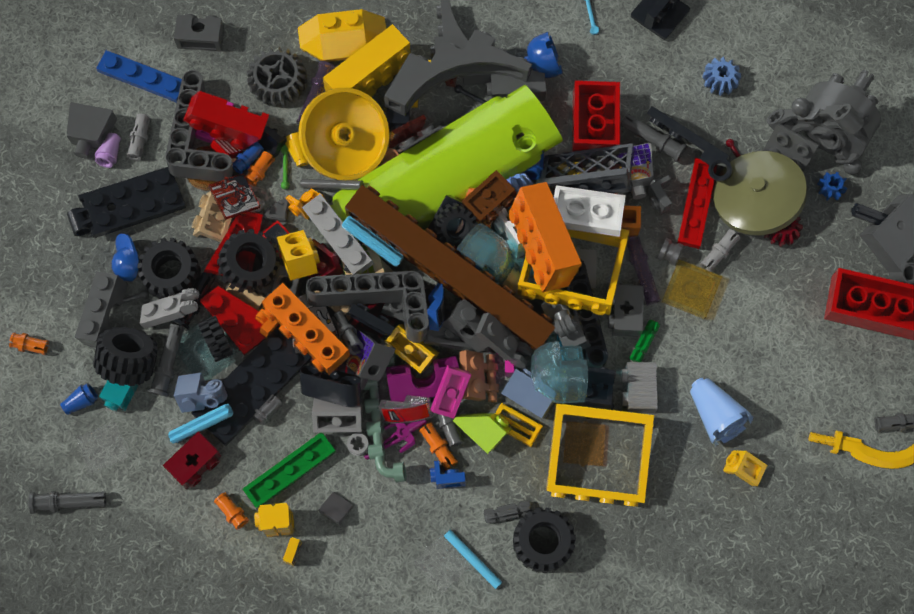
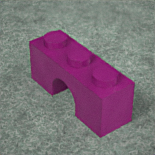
M456 356L433 360V372L424 379L414 377L411 374L409 364L387 367L386 373L391 403L403 404L410 400H428L434 397L447 365L459 369Z

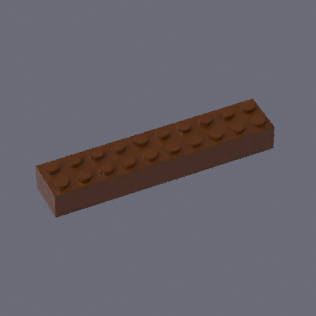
M363 185L360 186L345 206L346 216L354 218L401 253L403 258L437 283H441L445 289L460 300H467L477 308L476 311L483 316L484 313H490L515 334L521 342L527 343L532 348V353L535 354L539 351L555 329V326L552 325L553 320L544 313H541V315L537 314L532 310L534 306L525 299L520 301L514 297L515 292L506 285L499 286L494 282V276L485 270L480 272L475 268V262L466 256L461 258L456 254L457 250L447 242L442 244L436 239L438 236L430 229L426 228L423 230L417 225L419 222L409 214L406 216L398 211L399 207L390 200H387V202L379 197L380 193L371 186L367 188Z

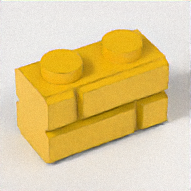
M404 323L399 324L386 339L389 344L396 348L395 353L420 374L426 371L439 354L436 349L429 344H424L423 341L419 343L409 341L405 334Z
M277 503L274 506L272 504L260 505L258 512L254 514L255 527L259 531H263L267 537L279 536V533L282 536L293 535L295 532L294 514L287 503Z

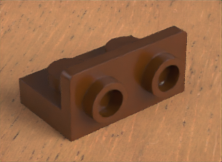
M496 170L464 198L462 203L478 219L479 223L485 226L486 224L493 223L503 208L508 209L512 206L517 193L510 183Z

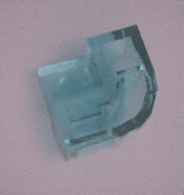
M482 223L476 225L457 247L460 254L475 262L482 271L485 270L494 276L495 281L501 285L514 267L512 248L499 234Z
M555 341L537 348L530 362L532 380L536 392L539 391L542 395L552 399L551 402L554 403L585 402L588 389L587 360L583 358L582 347H560L559 341Z

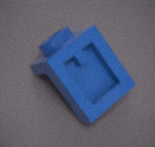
M434 461L435 468H430L431 483L436 482L437 489L465 486V472L451 469L446 470L445 474H440L439 461Z

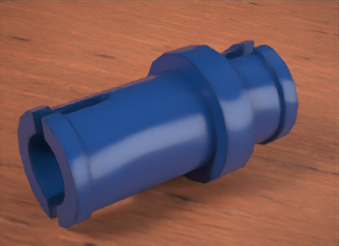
M255 142L242 154L239 153L236 156V160L232 162L234 171L241 175L262 154L264 148L258 142Z

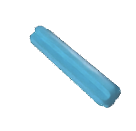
M348 216L342 223V228L393 266L397 267L403 260L401 253L351 216Z
M224 404L168 433L170 441L178 443L195 435L198 431L201 432L233 415L231 406Z

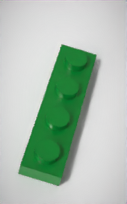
M319 433L242 490L258 510L260 505H265L335 454L336 450L324 434Z

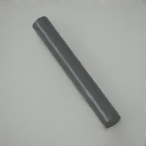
M302 179L300 181L301 188L358 190L361 185L364 186V182L361 180Z

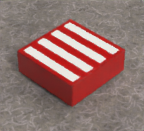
M214 139L210 145L216 152L225 153L231 159L236 158L239 153H242V150L233 148L225 140Z

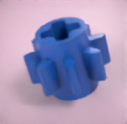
M826 172L824 179H820L817 185L821 186L818 194H823L826 197V201L833 197L835 200H839L841 194L847 191V188L843 186L846 178L842 179L838 172L832 175Z

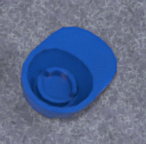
M119 234L116 237L117 252L114 254L111 262L112 271L123 281L132 282L138 273V254L131 237L128 234Z

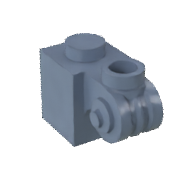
M202 373L178 376L174 398L182 413L204 410L205 406L215 408L228 397L221 380L214 379L206 384Z

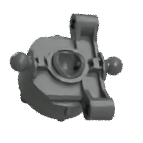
M862 70L854 85L849 87L843 84V76L833 73L829 81L813 85L806 98L800 97L795 99L792 103V109H778L771 113L767 119V124L773 130L778 123L796 133L804 130L813 142L819 144L818 147L835 155L836 163L844 164L843 167L846 173L850 175L858 174L862 167L861 161L858 158L865 151L881 123V116L876 107L878 99L873 95H866V90L875 77L871 73L866 78L869 71Z

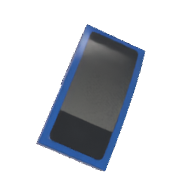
M437 283L428 295L429 308L427 313L429 329L439 331L446 315L444 289L441 283Z

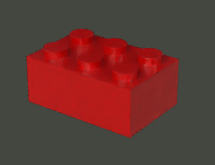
M575 80L572 108V152L620 145V82Z

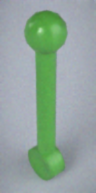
M284 145L281 149L283 154V182L281 183V188L286 190L290 186L288 182V154L290 152L286 145Z

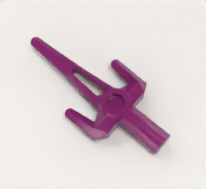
M425 418L414 420L408 425H405L404 422H390L384 426L385 430L397 426V431L383 442L385 449L402 440H405L407 444L399 450L400 453L415 445V438L411 433L427 424ZM395 436L398 437V439L394 440L393 442L389 443L388 445H385L387 442H389V441H390L391 439H393ZM366 454L364 458L366 460L369 459V455Z

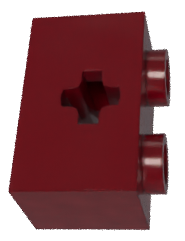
M198 431L163 466L187 490L189 487H195L202 480L201 475L207 469L209 471L214 469L219 464V458L222 455ZM192 458L197 460L198 464L196 466L191 464L190 460Z

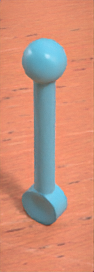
M584 0L586 1L591 23L590 33L597 35L599 28L595 25L590 0Z

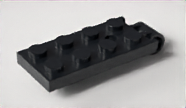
M168 167L78 195L84 208L79 207L68 211L67 217L74 236H83L91 232L92 236L97 238L183 210L186 206L175 177L170 174ZM111 204L116 206V209L113 211L107 209Z

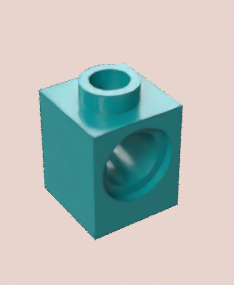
M107 380L99 397L105 402L104 406L117 412L119 408L126 411L138 385L120 386L116 383H109Z

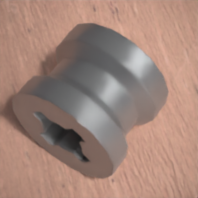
M666 238L657 259L668 260L671 265L675 266L683 244H674L671 242V239Z

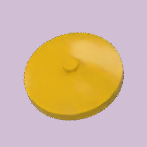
M336 88L321 93L308 104L299 124V143L307 162L320 174L335 180H355L367 175L381 163L389 144V126L382 108L368 94L353 88Z

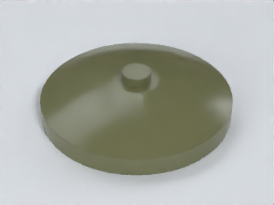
M756 151L739 156L730 162L733 168L731 177L724 182H715L713 199L718 215L727 226L747 235H767L786 228L800 215L807 200V184L801 168L789 157L772 151ZM726 166L724 167V169L720 172V174H719L718 176H723V175L726 174V172H727V167H726Z

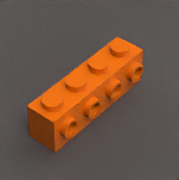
M284 283L279 285L262 301L265 309L262 311L271 322L276 320L281 325L279 330L288 339L292 337L297 342L295 346L304 356L308 353L314 359L312 364L320 372L325 370L330 375L350 356L349 349Z

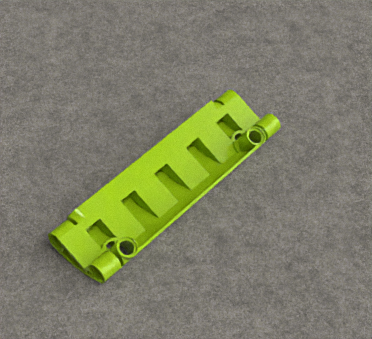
M523 85L508 94L507 98L496 96L358 180L363 181L366 188L371 186L380 193L379 197L385 202L390 200L399 207L398 211L404 216L409 214L419 222L417 225L425 230L429 228L446 195H452L462 201L466 197L469 187L477 188L496 170L506 180L509 177L520 174L540 161L543 154L542 150L547 152L563 142V139L540 101L526 85ZM520 133H523V134H524L522 137H520V138H518V139L516 138V136H517L518 134H520ZM342 189L333 196V204L330 206L342 222L348 217L346 216L345 206L357 190ZM362 245L361 247L364 249V251H366L367 255L370 257L369 252H367L368 248L365 245Z

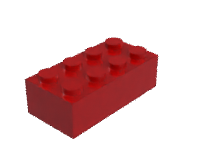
M838 268L831 277L824 319L914 340V285Z

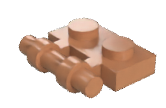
M469 350L459 352L460 369L471 374L462 399L482 401L486 399L485 393H487L488 402H497L499 384L496 383L498 364L495 363V355H486V363H484L483 353ZM484 373L487 374V383H485Z

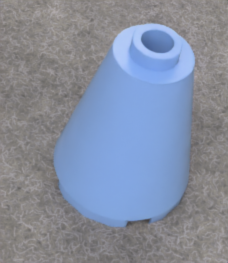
M699 378L691 385V396L710 441L715 446L718 445L717 441L721 440L723 443H726L737 437L746 429L744 424L747 420L750 424L753 421V416L748 410L709 378Z

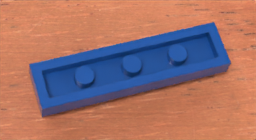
M105 51L96 68L99 73L177 103L182 79L110 51Z

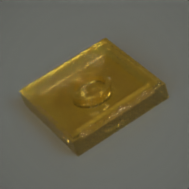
M679 259L662 303L706 319L722 276Z

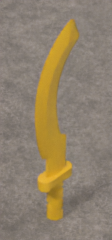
M837 430L834 437L813 432L809 434L808 441L833 446L830 453L837 454L839 450L847 451L855 459L869 465L897 469L914 464V444L901 451L886 452L863 444L861 439L842 436L843 432Z

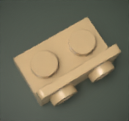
M211 190L206 195L203 194L199 202L200 214L196 215L192 224V228H194L193 236L198 237L202 235L221 242L229 229L233 216H225L221 201L225 197H230L226 200L231 205H235L238 199L228 195L216 198L217 195L223 194L216 190Z

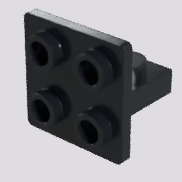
M642 0L632 11L631 18L661 39L666 40L689 13L690 7L680 0Z
M568 364L562 403L610 410L616 371L604 367L595 368L582 364Z

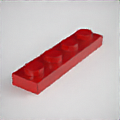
M699 158L694 160L677 244L680 243L683 246L696 249L701 247L714 179L708 172L709 165ZM716 165L715 168H714V173H715V174H716L717 165Z

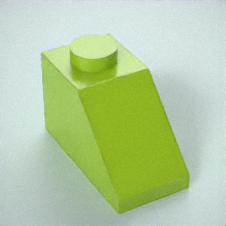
M495 413L461 414L453 420L487 454L493 451L512 430L508 426L509 422L503 416L496 415Z

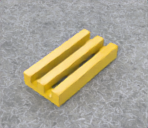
M503 403L500 404L495 413L496 415L503 416L512 427L530 436L529 440L514 430L508 433L509 436L529 447H532L543 428L541 424ZM505 411L506 413L523 421L524 423L535 428V431L532 432L531 430L523 427L522 425L502 415L501 412Z

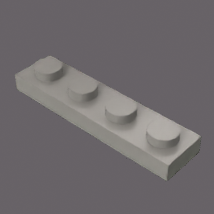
M321 193L302 207L352 274H361L374 264L354 236L342 228L343 222Z

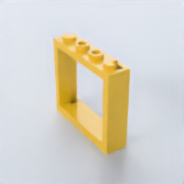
M567 229L572 238L619 247L606 299L560 289L542 293L540 285L528 282L532 266L527 262L525 256L518 282V295H522L523 298L529 300H544L551 305L562 304L574 310L585 309L597 315H610L628 242L629 230L621 229L620 237Z
M556 404L546 491L551 492L552 497L565 498L566 494H574L576 500L590 501V496L599 497V502L614 504V499L624 500V505L638 507L639 502L645 503L654 415ZM563 415L644 424L637 494L555 485Z

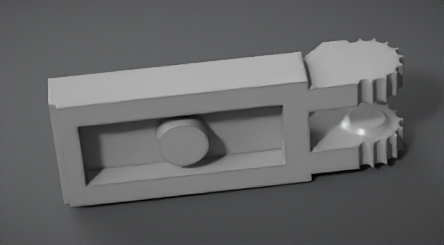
M194 288L182 290L181 293L143 304L140 325L144 328H149L182 318L187 314L197 311L198 304L194 300L199 298V291Z

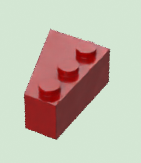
M198 91L192 96L183 121L189 123V126L193 129L208 132L212 138L225 140L233 148L245 150L261 139L269 114L262 112L261 116L248 112L249 107L241 105L239 109L227 105L228 100L202 91Z

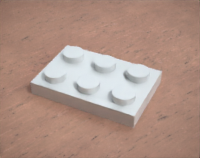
M556 185L554 200L567 229L620 237L626 195Z

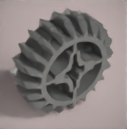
M270 47L267 54L261 51L262 57L254 56L255 63H249L250 70H247V84L250 86V92L255 94L258 101L262 99L266 105L271 100L272 106L275 107L277 101H280V104L284 106V100L288 99L292 103V96L299 98V91H304L305 89L304 84L307 82V77L305 76L307 71L303 67V61L301 59L298 60L296 53L291 55L289 49L283 53L280 47L277 52H274ZM287 66L294 71V77H290L286 73ZM260 76L267 80V87L259 82Z

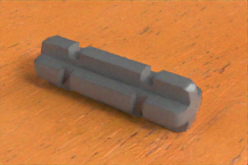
M526 500L519 502V505L512 503L498 506L496 510H493V508L485 509L483 514L485 522L489 524L496 522V519L503 521L517 518L520 514L525 516L526 513L531 511V505Z

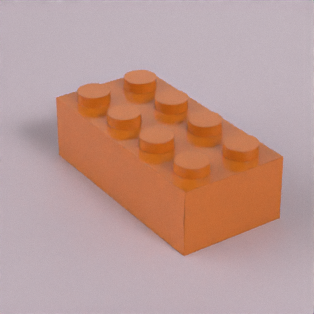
M547 182L520 187L509 210V219L511 223H514L518 241L523 244L526 251V260L533 268L535 282L540 285L542 293L568 287L582 263Z

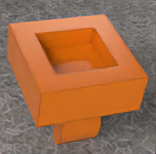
M261 309L255 319L263 324L260 328V333L267 338L279 323L276 320L271 322L262 312L264 309Z

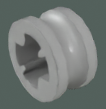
M354 433L348 438L347 447L354 456H362L368 451L369 442L362 433ZM362 439L364 447L354 450L352 442Z

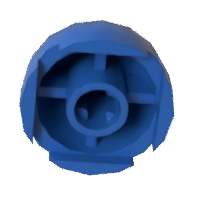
M549 32L533 38L527 47L528 56L524 57V59L532 64L531 69L545 73V78H552L563 74L562 66L558 65L559 56L552 37L549 36Z

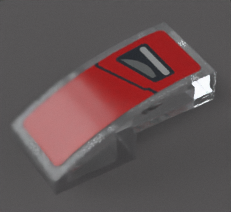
M407 395L404 402L381 400L378 406L384 423L416 422L431 418L434 414L430 410V398Z

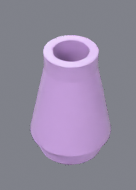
M108 133L104 142L95 152V162L98 165L111 168L113 164H116L121 140L119 135Z

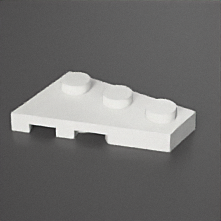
M503 208L498 213L499 216L493 224L499 235L503 234L506 241H504L508 252L510 254L514 253L517 259L524 255L525 249L523 244L518 241L514 223H511L510 220L508 221L507 211Z

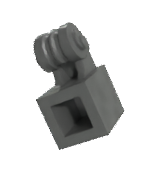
M562 310L554 315L556 319L554 320V331L559 335L566 353L572 355L591 346L582 322L577 316L570 315L568 310Z

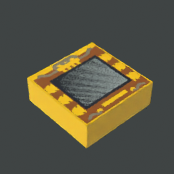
M290 538L283 557L286 564L295 565L302 545L300 539Z

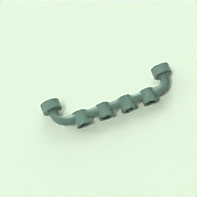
M395 352L387 367L397 366ZM368 379L364 390L370 391V399H365L364 404L366 413H371L372 421L366 422V430L368 436H373L374 445H368L370 460L375 459L376 468L381 475L394 478L395 482H404L407 479L404 462L393 463V468H388L385 465V447L382 435L383 424L381 421L382 406L379 397L380 382Z

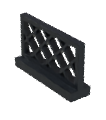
M634 144L545 155L541 179H537L536 184L547 182L553 198L556 185L613 194L630 192L633 186L631 173L635 150ZM620 153H627L622 158L616 157ZM598 156H605L598 162L594 160ZM576 159H582L576 165L572 163ZM611 160L615 162L608 168L604 166ZM560 162L555 167L550 166V163ZM588 163L592 165L586 171L582 169ZM568 166L570 169L562 174L560 171Z

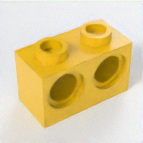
M304 230L277 237L280 255L290 281L318 273L316 264L320 263L318 252L314 249L312 238H307Z

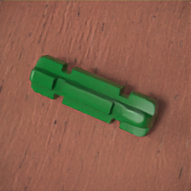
M654 320L648 321L635 346L636 349L630 355V360L642 362L645 356L644 353L649 349L655 337L654 334L657 333L660 327L658 322Z

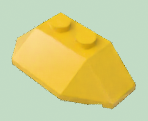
M363 9L317 14L298 27L300 49L322 62L346 60L386 29L385 17Z

